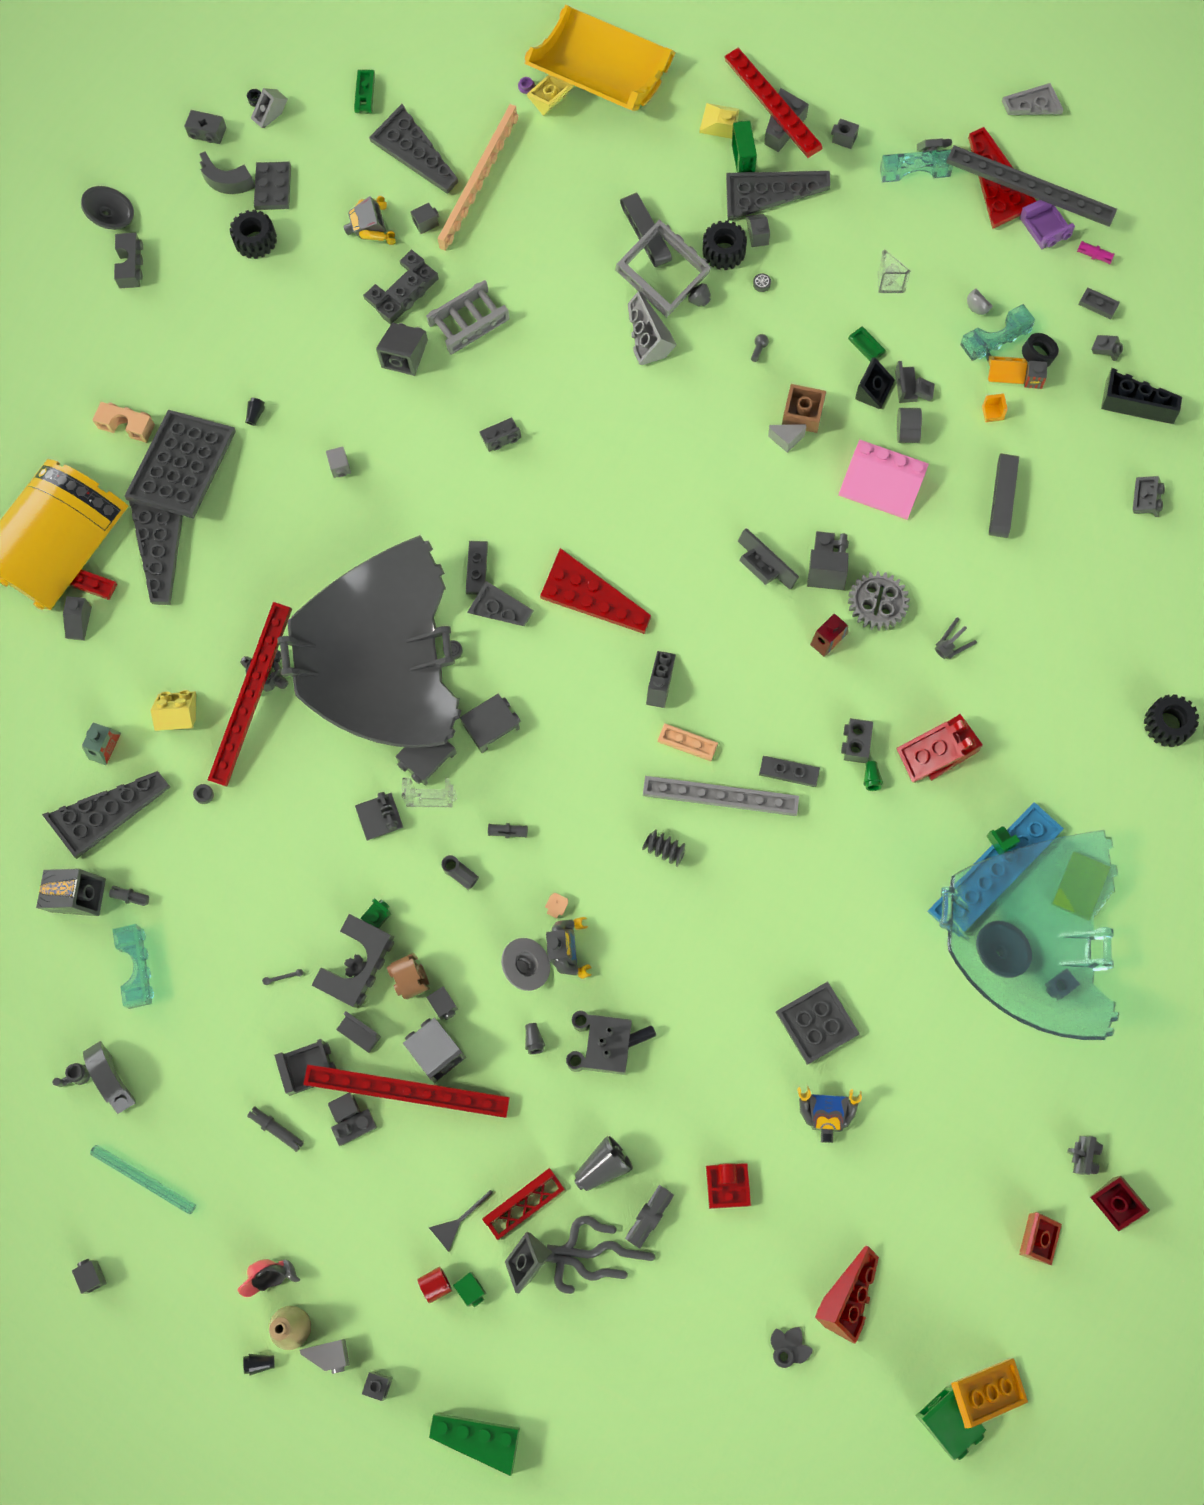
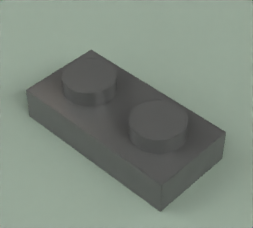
M1087 287L1078 305L1111 319L1120 302Z

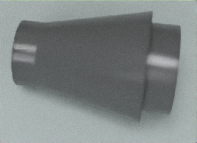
M537 1023L525 1025V1049L528 1050V1054L542 1053L545 1043L538 1030Z

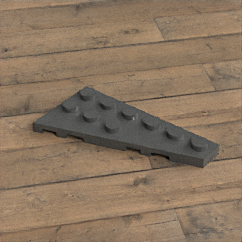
M403 104L369 137L370 142L446 194L458 183V178L442 160L438 151L436 152L430 140L421 128L416 125Z
M158 771L140 777L134 782L116 786L117 788L110 791L100 792L79 800L70 806H63L59 810L42 815L71 854L78 859L170 788Z

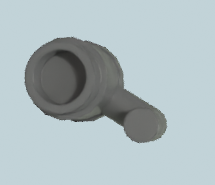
M74 1063L66 1068V1077L62 1079L54 1078L52 1083L57 1087H64L72 1082L82 1085L87 1083L91 1076L86 1065Z

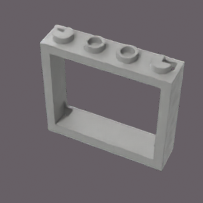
M659 219L616 264L615 271L637 291H640L667 318L709 274L711 267L706 263V259L699 257L693 247L685 244L680 235L672 232L670 226H666ZM657 234L700 272L671 304L628 265Z

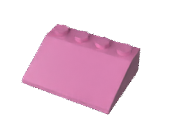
M859 439L838 496L908 520L929 463Z

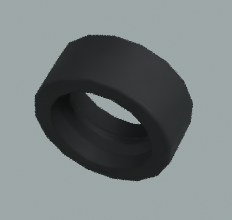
M1043 333L1032 334L1022 346V354L1027 362H1047V367L1051 365L1059 353L1057 343ZM1033 345L1042 348L1047 353V356L1037 352Z

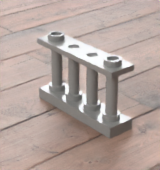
M486 280L476 283L471 289L426 315L429 327L437 324L447 337V340H445L446 347L451 355L509 320V312L506 306L503 305L497 308L486 294L488 293ZM480 297L492 312L485 317L480 314L472 303ZM465 306L477 320V322L469 326L457 312ZM450 315L462 329V331L454 335L443 322V319Z

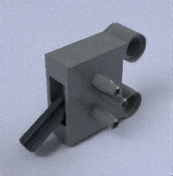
M577 1011L572 1016L573 1027L580 1032L590 1027L586 1058L580 1052L572 1051L567 1055L566 1063L568 1068L574 1072L589 1070L625 1075L629 1048L655 1037L656 1032L653 1026H648L631 1034L632 1020L588 1015L584 1011ZM578 1017H585L587 1019L585 1025L578 1026L575 1023ZM577 1056L581 1058V1064L574 1067L570 1064V1060Z

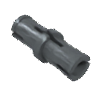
M506 823V825L488 824V836H505L508 839L510 837L527 838V825H510V823Z

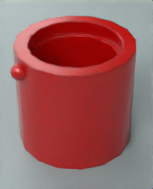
M440 1266L417 1279L420 1289L429 1304L452 1292L451 1285Z

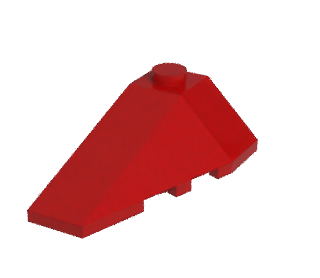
M865 1246L825 1295L815 1316L826 1329L856 1344L865 1323L866 1317L863 1316L865 1303L869 1304L870 1297L867 1296L869 1284L874 1282L879 1259L869 1246Z

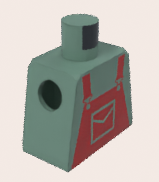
M93 722L82 744L87 758L91 761L107 765L121 733Z

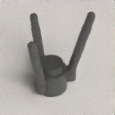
M958 617L950 625L941 640L935 644V651L943 659L947 657L951 659L954 655L977 643L974 640L953 650L955 648L953 642L967 629L964 626L950 640H946L959 621Z

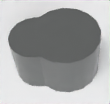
M899 408L897 414L898 443H920L922 426L921 408Z

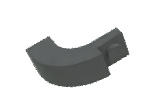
M206 151L199 154L202 160L199 162L202 167L200 169L206 183L212 189L225 194H240L255 188L253 179L245 165L233 170L224 171L213 165Z
M99 1041L83 1051V1058L94 1084L104 1100L110 1103L116 1113L119 1114L136 1103L135 1099L119 1078L113 1066L112 1056L103 1043Z

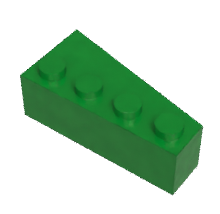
M435 1413L432 1418L429 1438L511 1476L513 1474L520 1428Z

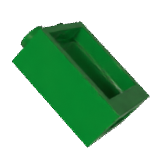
M750 120L734 122L731 145L737 173L755 172L757 153Z

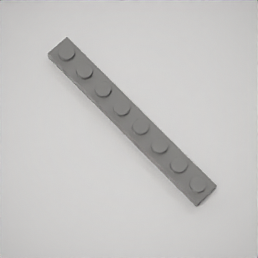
M645 776L643 796L790 816H797L799 796L652 776Z

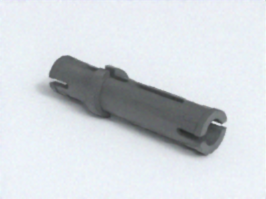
M256 1106L252 1108V1112L248 1113L247 1117L259 1124L263 1131L267 1130L295 1152L300 1149L299 1146L302 1147L304 1141L274 1121V1117L271 1115L267 1116Z

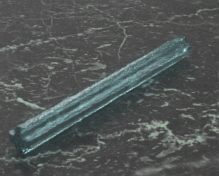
M94 1145L91 1149L90 1155L187 1214H192L195 1210L196 1204L99 1145Z

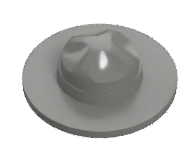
M518 938L505 947L501 959L502 969L506 978L513 986L524 991H532L545 984L550 974V961L546 951L540 944L532 939Z

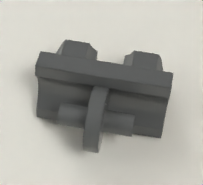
M1079 1136V1142H1075L1074 1149L1068 1148L1067 1153L1073 1155V1173L1081 1175L1098 1174L1099 1164L1092 1162L1093 1155H1100L1103 1145L1096 1141V1137Z

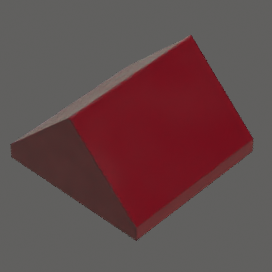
M1122 1176L1113 1177L1090 1197L1118 1232L1150 1211Z

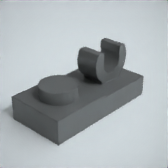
M366 1109L332 1126L331 1129L338 1145L342 1146L377 1129L370 1110Z

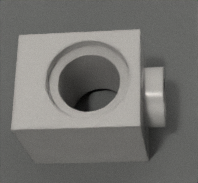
M343 446L326 451L330 470L334 478L351 474Z

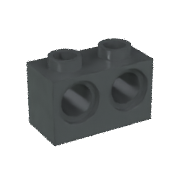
M850 718L849 723L845 724L843 735L847 737L846 742L842 743L841 754H844L845 761L866 763L868 761L873 721ZM853 729H860L862 734H855ZM851 747H858L860 752L854 753Z

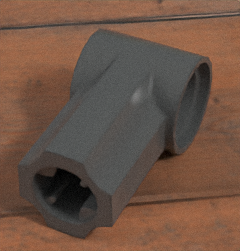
M448 855L443 858L441 865L444 873L451 876L469 891L476 884L479 876L458 861L455 856ZM447 863H456V867L454 869H446Z

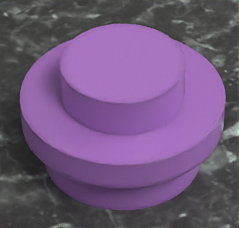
M529 77L521 78L518 83V89L523 94H527L535 87L534 81Z

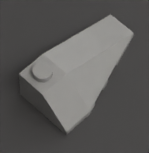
M638 291L629 301L628 311L630 322L633 323V332L631 334L632 338L635 339L634 354L639 364L645 365L666 358L676 347V343L665 324L643 294Z

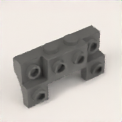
M412 249L400 260V265L407 272L386 292L374 284L363 295L364 299L390 325L407 309H410L418 298L423 297L425 292L439 279L438 273L425 264L424 259Z

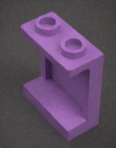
M1042 200L1024 207L1020 215V220L1041 250L1046 247H1052L1061 240L1070 238L1075 227L1073 223L1067 224L1054 205Z

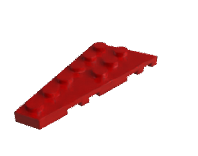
M559 549L541 592L540 599L645 634L651 619V615L564 550Z

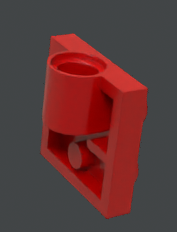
M747 1163L706 1166L709 1209L751 1206Z

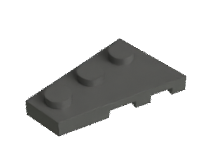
M486 581L467 613L525 626L534 610Z

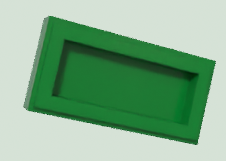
M863 326L848 337V340L870 362L873 357L878 359L885 354L886 350Z

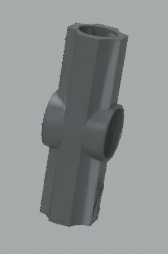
M659 1185L649 1202L643 1206L636 1218L637 1221L625 1239L640 1249L650 1232L654 1231L661 1220L662 1213L673 1199L674 1194Z

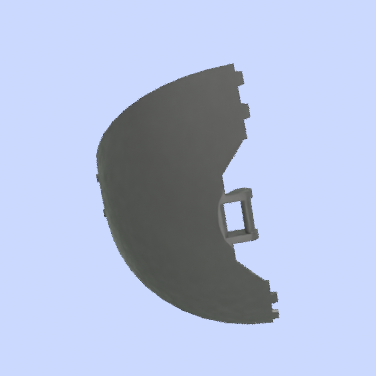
M421 535L371 557L333 581L311 598L288 620L289 636L277 638L282 658L283 669H281V676L293 677L295 695L299 700L325 720L351 734L376 743L397 747L419 748L446 744L448 739L453 738L456 731L453 729L455 720L459 719L461 715V710L458 709L460 698H456L442 683L441 668L455 664L454 657H452L449 635L451 628L450 626L436 628L434 620L443 592L446 590L441 577L445 573L441 564H436L430 553L433 550L430 542L424 541ZM442 636L445 657L437 659L435 638ZM288 645L292 646L294 668H290Z

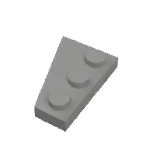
M1051 83L1008 95L1002 99L1008 115L1062 114L1064 110Z

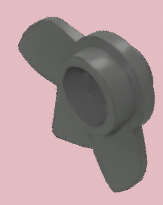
M800 1327L792 1328L785 1334L776 1328L771 1335V1345L775 1350L773 1359L781 1368L790 1367L793 1363L801 1364L812 1354L813 1349L811 1347L802 1345V1331ZM782 1352H786L788 1355L785 1361L780 1359Z

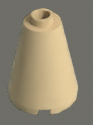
M285 1306L274 1313L269 1323V1335L272 1342L284 1350L299 1348L305 1343L311 1332V1321L308 1314L296 1306Z

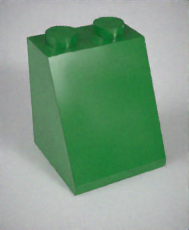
M947 1386L915 1415L953 1460L964 1458L969 1452L967 1448L973 1443L977 1445L985 1437L983 1433L986 1429L982 1424L972 1428H965L953 1388Z

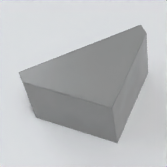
M806 424L769 425L768 437L784 451L788 452L805 436Z

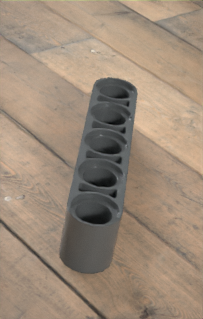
M636 192L620 199V203L640 240L655 223ZM659 234L644 247L654 267L672 261L671 253Z
M1003 453L999 455L989 526L990 536L1008 538L1019 456Z

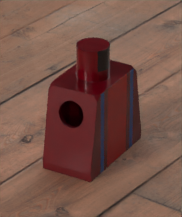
M833 614L817 629L810 645L825 657L848 634V625L836 614Z

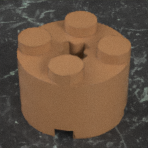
M414 953L392 962L387 967L391 978L394 977L396 982L394 989L397 995H402L407 1000L430 989V987L426 986L429 984L426 972L422 964L416 963L415 960L418 957Z

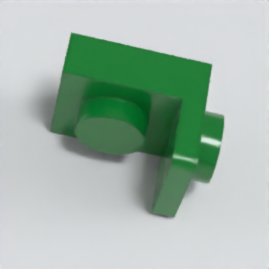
M374 898L372 900L373 904L360 919L380 928L391 915L388 910L390 906L382 899L377 901Z

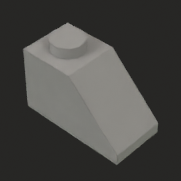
M263 88L251 119L261 128H265L282 114L288 98L277 89Z
M345 1339L300 1350L302 1356L324 1371L331 1370L332 1374L345 1371L344 1366L350 1365Z

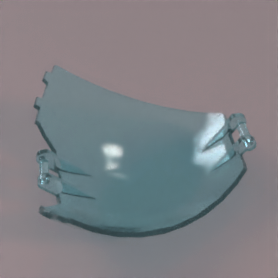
M1105 830L1064 836L1004 852L957 872L951 877L950 887L941 888L943 904L942 918L939 921V926L947 929L948 951L966 979L985 999L1002 1012L1025 1025L1060 1037L1079 1040H1105L1106 1037L1113 1036L1115 1030L1110 1027L1112 1022L1118 1021L1119 1012H1115L1116 1002H1112L1094 985V971L1114 968V961L1112 960V937L1114 936V930L1109 927H1099L1094 930V918L1111 894L1115 893L1113 877L1118 876L1117 865L1111 864L1109 850L1114 848L1112 837H1106ZM1103 939V958L1091 959V940Z

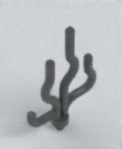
M580 1216L572 1223L569 1240L565 1245L547 1244V1248L553 1253L546 1262L556 1263L554 1276L556 1288L560 1292L572 1294L575 1291L574 1286L563 1283L565 1264L573 1266L584 1279L596 1281L604 1277L626 1279L628 1273L624 1270L602 1268L595 1272H590L574 1257L594 1258L603 1251L611 1249L622 1257L653 1261L655 1254L625 1249L614 1241H604L591 1250L574 1248L578 1239L579 1228L583 1224H587L594 1230L603 1233L614 1234L617 1230L614 1225L602 1224L593 1217Z

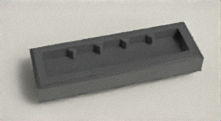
M469 541L466 594L478 595L486 582L488 541Z
M763 756L759 776L816 787L820 767Z

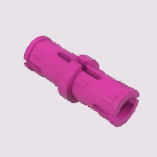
M1081 241L1077 252L1092 257L1091 259L1093 260L1098 259L1109 265L1115 253L1101 249V246L1097 245L1095 247Z

